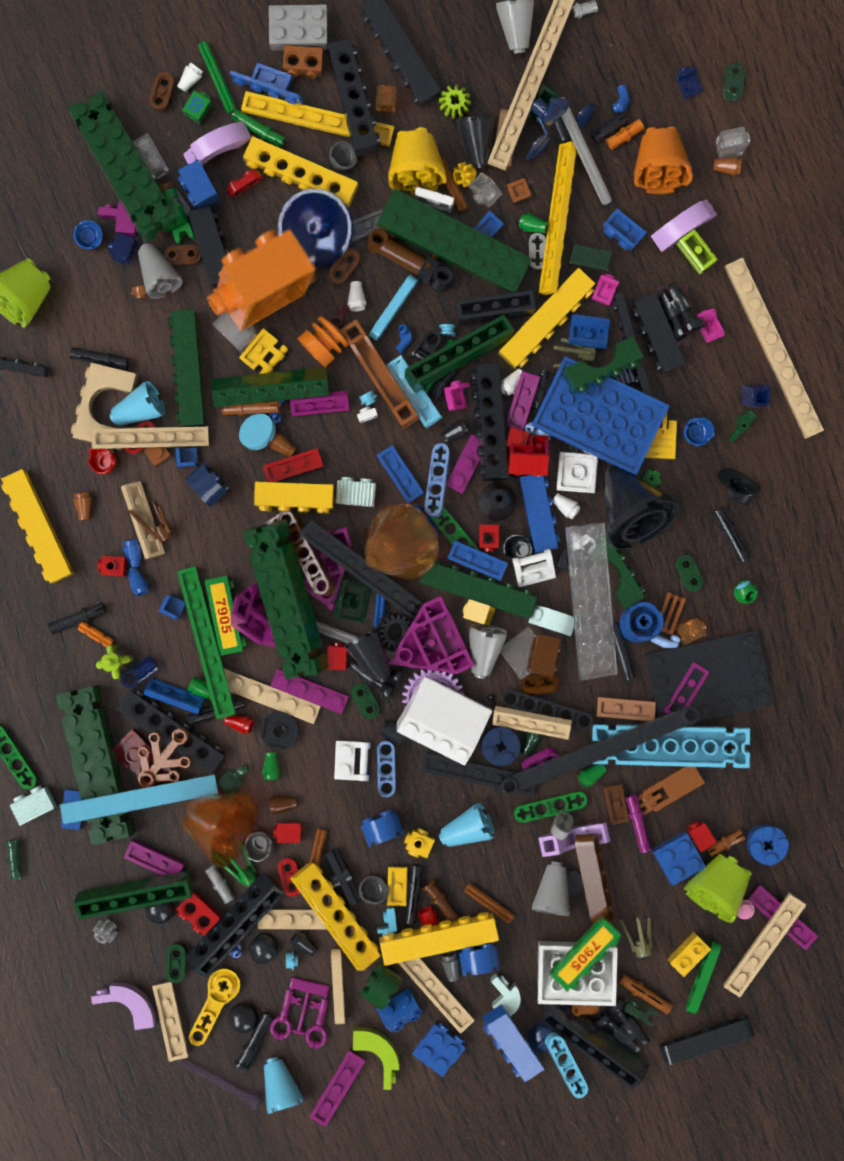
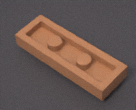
M598 697L596 716L651 721L655 718L656 702Z

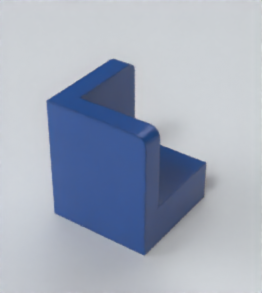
M197 447L175 448L178 468L199 467Z
M167 594L159 612L179 620L186 603L171 594Z

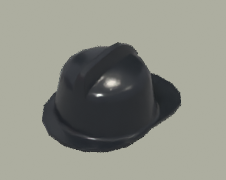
M724 468L718 472L717 478L719 482L727 488L729 498L735 502L748 505L753 495L758 494L760 491L758 483L735 469Z

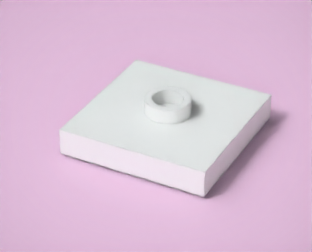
M419 187L416 188V200L434 209L452 213L454 206L453 197Z
M559 452L556 490L595 493L598 458L591 454Z

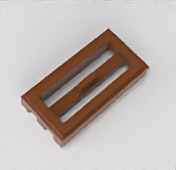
M667 592L660 610L662 616L665 613L670 598H673L661 631L673 635L686 599ZM678 600L680 601V603L678 605L674 619L672 621L670 629H667L670 618L672 616V613Z

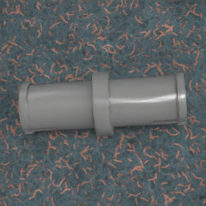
M212 865L204 871L213 883V889L218 891L225 904L235 898L226 884L227 880L223 879L216 865Z

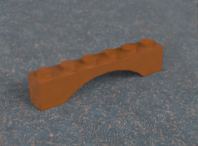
M357 319L340 329L403 430L420 420Z

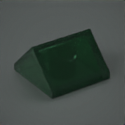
M341 579L334 617L364 623L371 588L363 583Z

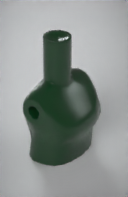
M746 409L736 418V429L729 436L728 440L734 444L742 433L749 430L752 423L758 418L757 415L749 409Z

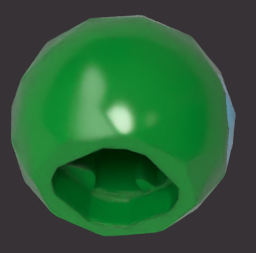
M743 580L735 585L734 597L738 602L749 604L757 598L758 588L753 582Z

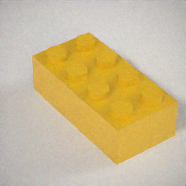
M255 482L254 505L259 507L261 511H272V508H278L280 512H291V509H298L300 513H310V510L313 509L317 510L318 513L329 514L330 510H334L335 487L333 485Z

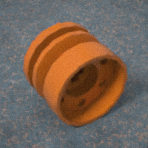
M319 316L317 320L322 327L320 328L313 322L312 326L316 333L312 334L305 330L297 339L326 368L334 360L330 351L334 349L336 352L341 353L342 350L337 344L340 343L344 348L349 344L345 340L343 333L331 321Z

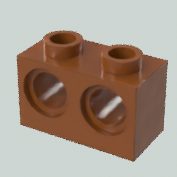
M284 45L283 71L293 77H298V75H306L307 78L322 76L323 48ZM291 59L299 61L296 65L289 64ZM311 60L318 62L314 67L308 66V63Z

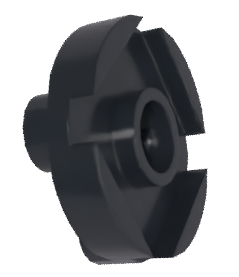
M275 712L268 715L261 723V739L272 750H285L291 747L298 738L299 728L297 722L287 713ZM278 726H282V729L285 730V733L281 734L280 737L274 732V728L277 729Z

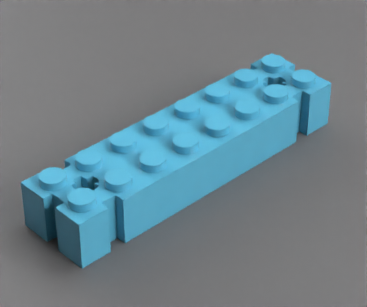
M593 723V741L598 742L641 724H616V729H610L609 724ZM686 726L592 764H608V759L616 760V765L726 767V763H732L733 768H749L750 752L745 750V744L750 745V728L733 727V731H726L725 726ZM731 742L734 748H731L728 752L726 748L724 749V746Z

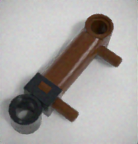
M374 229L370 232L367 248L371 253L381 254L417 275V279L426 285L431 281L432 287L439 292L446 291L449 288L453 273L448 267H438L440 264L438 257L432 255L426 259L395 241L396 236L390 233L387 235L382 229ZM374 240H379L381 243H375ZM438 277H443L446 281H441Z

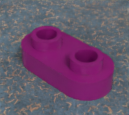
M547 748L533 756L527 757L522 763V768L526 770L560 756L556 749Z

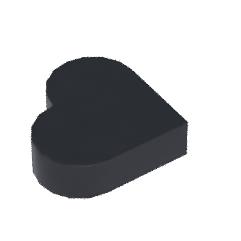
M576 870L568 871V893L571 896H575L584 889L582 876Z

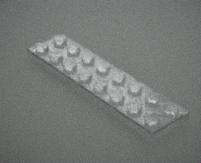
M600 522L566 527L579 679L588 680L617 675L605 524Z

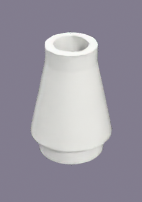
M190 62L188 66L186 65L177 86L187 93L202 77L203 71Z
M354 281L350 283L347 305L351 311H362L367 304L362 283Z
M517 369L500 381L501 392L507 397L515 394L522 372L521 369Z
M559 493L552 500V503L556 505L566 518L573 519L581 509L578 502Z

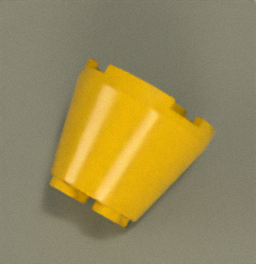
M420 127L413 131H400L397 133L388 174V182L391 189L410 191L411 195H415L417 187L429 191H437L439 185L446 183V171L434 136L427 132L426 128Z

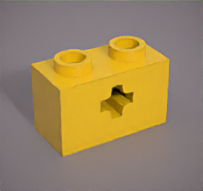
M693 932L667 960L685 977L711 949Z

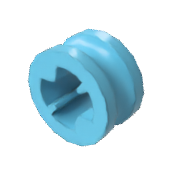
M439 325V328H441L440 336H456V332H454L456 325Z

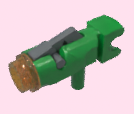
M173 182L161 184L159 189L165 197L166 205L169 204L177 219L178 226L172 229L176 243L178 245L183 244L182 236L185 233H188V236L195 240L196 237L188 219V212L191 211L190 207L177 190V187L173 185Z

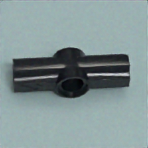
M337 847L322 854L330 872L331 881L334 887L338 889L346 907L361 901L353 883V876L348 866H345Z

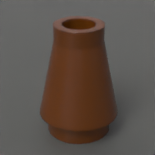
M273 796V798H268L270 813H275V815L297 808L296 797Z

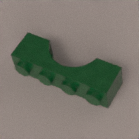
M631 337L615 345L613 360L608 365L595 368L586 365L583 361H579L564 368L562 376L572 394L576 392L581 394L587 391L589 386L593 384L598 386L604 383L606 378L610 376L615 378L621 375L623 370L637 368L641 365L640 363L644 356L634 337Z
M605 532L584 545L593 561H607L617 569L619 585L614 595L623 610L628 609L645 598L644 593L646 592L640 583H636L633 578L635 573L630 566L627 568L623 561L626 559L620 550L616 551V549L611 547Z

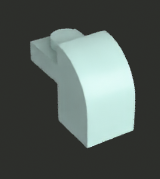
M534 605L528 622L571 636L577 618L546 607Z
M496 973L491 977V982L500 991L501 995L492 1002V1007L495 1009L502 1004L511 1017L520 1005L519 989L515 982L508 987L509 982L503 975L499 977Z

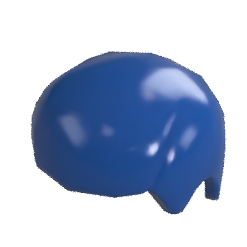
M83 220L75 227L73 237L76 244L82 249L91 250L100 245L103 232L101 226L95 221Z
M705 417L692 418L684 426V438L694 446L705 445L714 437V425Z

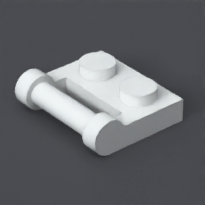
M550 549L544 550L543 553L520 559L518 557L512 558L519 587L556 578ZM542 560H546V561H544V562L536 563V564H533V565H529V566H525V567H520V566H524V565H527V564H531V563L539 562V561H542Z
M336 740L334 779L369 781V775H367L368 748H370L371 742ZM355 748H361L360 774H354Z

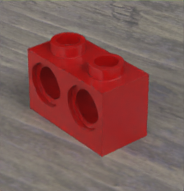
M195 889L193 890L192 898L185 899L177 907L178 915L184 921L188 920L192 924L193 930L198 934L202 933L205 935L222 917ZM193 903L196 906V910L193 912L189 911L186 904ZM207 916L210 919V924H202L200 917Z

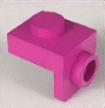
M601 275L591 299L609 306L619 282L612 275Z
M714 308L704 310L697 315V318L704 319L706 326L700 329L707 343L724 336V330L716 317Z
M462 380L451 382L450 387L444 388L449 411L467 408L463 389L470 387V383H462Z

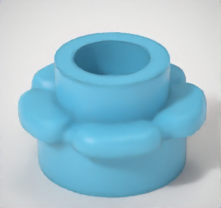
M373 390L359 397L362 402L361 405L365 403L368 406L376 401L375 397L378 395H375Z
M292 951V953H286V968L294 970V966H298V955H294V951Z

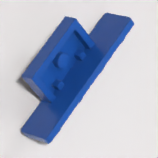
M257 63L252 77L234 71L229 73L233 82L239 86H244L245 84L256 92L265 91L269 96L276 99L278 97L284 98L286 102L292 105L296 103L302 105L303 103L300 95L288 91L293 80V76L260 63Z

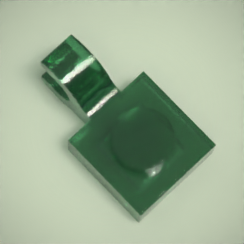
M245 764L235 773L230 769L216 784L229 797L243 784L240 778L249 769Z
M625 1000L623 1006L625 1012L652 1026L653 1023L648 1020V1016L652 1014L657 1017L656 1011L652 1009L643 1011L641 1009L642 1005L633 1000L631 1002Z

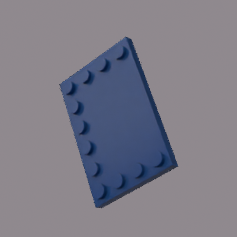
M565 356L531 427L636 476L670 405L610 377L606 378V381L598 386L595 384L589 386V389L581 394H578V392L572 394L562 376L564 368L577 362Z

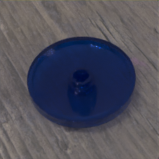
M307 189L292 196L282 208L278 221V233L281 235L290 230L313 266L321 267L336 262L347 252L353 239L354 223L348 206L339 196L324 189Z

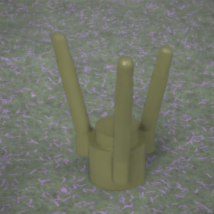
M561 338V341L568 343L569 339ZM574 345L580 347L579 349L554 346L555 350L578 353V359H581L586 365H588V362H594V347ZM561 363L554 364L553 367L559 368Z
M636 918L639 939L635 941L636 944L623 919H620L619 922L631 945L632 952H636V956L639 958L651 955V948L653 947L651 941V918H647V939L643 936L640 918Z

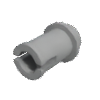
M595 0L582 4L575 3V6H572L575 18H582L583 15L598 11Z

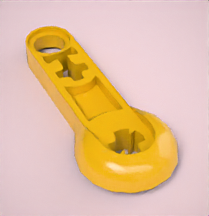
M219 969L210 976L208 981V999L189 1035V1040L193 1045L200 1046L204 1044L222 1007L239 993L240 980L232 970ZM223 981H226L229 988L225 987V989H222L219 982L223 983ZM209 1015L211 1021L207 1022L205 1028L201 1027L204 1022L203 1017ZM194 1032H202L204 1038L201 1041L195 1040L193 1037Z

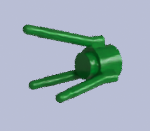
M243 841L240 842L250 869L248 867L242 869L233 858H230V861L238 870L237 874L218 856L213 855V858L232 874L240 884L243 883L245 887L257 879L255 875L257 870L253 866L252 861L247 858Z

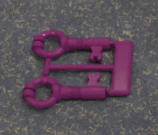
M292 977L289 990L285 992L280 1016L273 1019L270 1024V1032L274 1039L283 1040L293 1032L305 1035L306 1042L311 1048L318 1049L323 1046L328 1039L323 1023L329 1002L327 997L330 987L325 984ZM292 989L306 992L297 1030H292L288 1013L290 1004L295 1003L300 1006L301 1003L299 1001L302 998H295L293 996L294 991H291ZM310 993L321 995L324 997L321 999V1003L311 1000L313 1005H310L309 1008H316L319 1011L316 1023L309 1027L305 1033L301 1031L309 995ZM277 1022L286 1023L287 1029L285 1033L280 1032L279 1034L278 1031H275V1024ZM315 1030L322 1033L323 1037L320 1042L316 1041L315 1043V1040L310 1039L312 1031Z

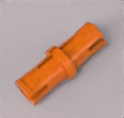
M638 119L625 128L622 127L619 132L606 139L609 148L613 150L620 144L629 142L632 137L645 130L644 125Z

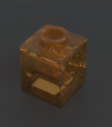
M377 85L376 111L395 112L397 88L395 86Z
M693 618L675 627V630L682 644L687 645L705 636L707 628L702 619Z

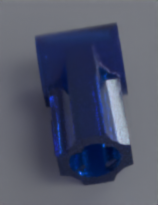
M148 656L124 672L121 676V683L127 688H133L159 670L154 660ZM128 674L135 676V682L132 685L126 682Z

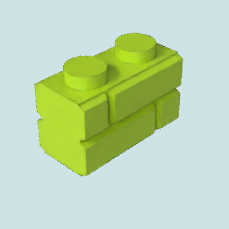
M695 229L676 244L699 275L718 260Z

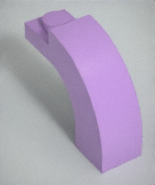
M244 122L228 124L197 139L183 155L188 164L199 159L203 166L220 153L241 148L252 137Z
M707 199L702 202L700 201L669 221L651 237L662 252L673 246L693 229L713 219L717 214Z
M606 822L574 826L565 840L557 839L552 833L539 837L542 856L560 855L576 848L575 837L579 834L596 833L599 844L610 842Z
M113 982L109 986L110 991H108V988L98 989L91 996L92 1004L120 1002L126 1005L132 1013L135 1030L152 1028L157 1023L155 1010L150 999L143 991L131 984Z

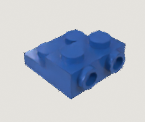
M434 1022L412 1051V1055L443 1077L451 1065L463 1053L466 1045L462 1037L457 1034L454 1036L448 1032L449 1028L443 1023L437 1024Z

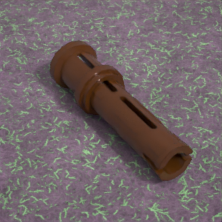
M435 878L422 886V891L428 894L431 898V903L438 906L447 920L453 922L460 918L447 901L446 893L442 892L436 884Z

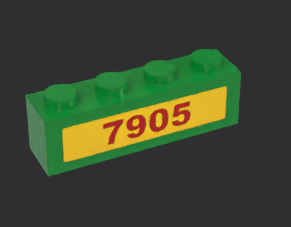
M229 576L205 580L220 656L245 651L244 647L247 646L245 635H241V632L230 626L231 611L235 601L232 592L235 590L233 579H230Z
M602 915L549 971L550 976L567 992L570 989H575L580 983L579 979L592 971L594 968L592 965L597 960L601 961L606 956V951L609 947H614L620 941L619 937L621 936L620 932Z

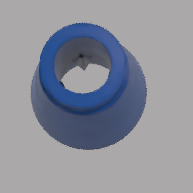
M139 539L123 541L124 546L122 547L130 568L141 566V545Z
M133 567L127 571L132 593H135L136 597L150 591V584L138 567Z

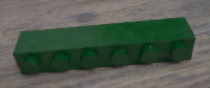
M194 309L171 311L172 317H169L168 320L169 328H173L170 344L171 347H174L175 355H172V365L176 366V374H173V381L178 389V393H175V402L179 404V412H176L177 423H180L181 427L206 426L197 313Z
M502 315L407 367L404 378L415 393L509 341L513 337L514 329L505 315Z
M327 367L212 379L214 407L329 395Z
M432 559L431 562L427 561L420 583L530 619L537 597L533 596L534 592L525 589L520 592L515 590L516 586L507 583L502 586L497 584L498 580L489 577L484 580L478 578L479 574L468 571V574L460 572L461 568L450 565L448 568L442 566L443 562Z
M190 870L81 891L76 895L74 906L78 919L82 920L192 898L194 885Z

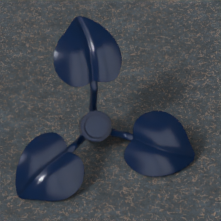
M539 98L532 104L531 111L538 116L537 121L540 123L544 134L539 136L534 142L528 155L524 158L525 161L540 156L548 148L552 138L548 135L549 132L545 125L550 126L566 113L570 106L568 99H550L549 106L542 98ZM595 104L586 105L577 115L575 120L580 130L591 120L596 108Z

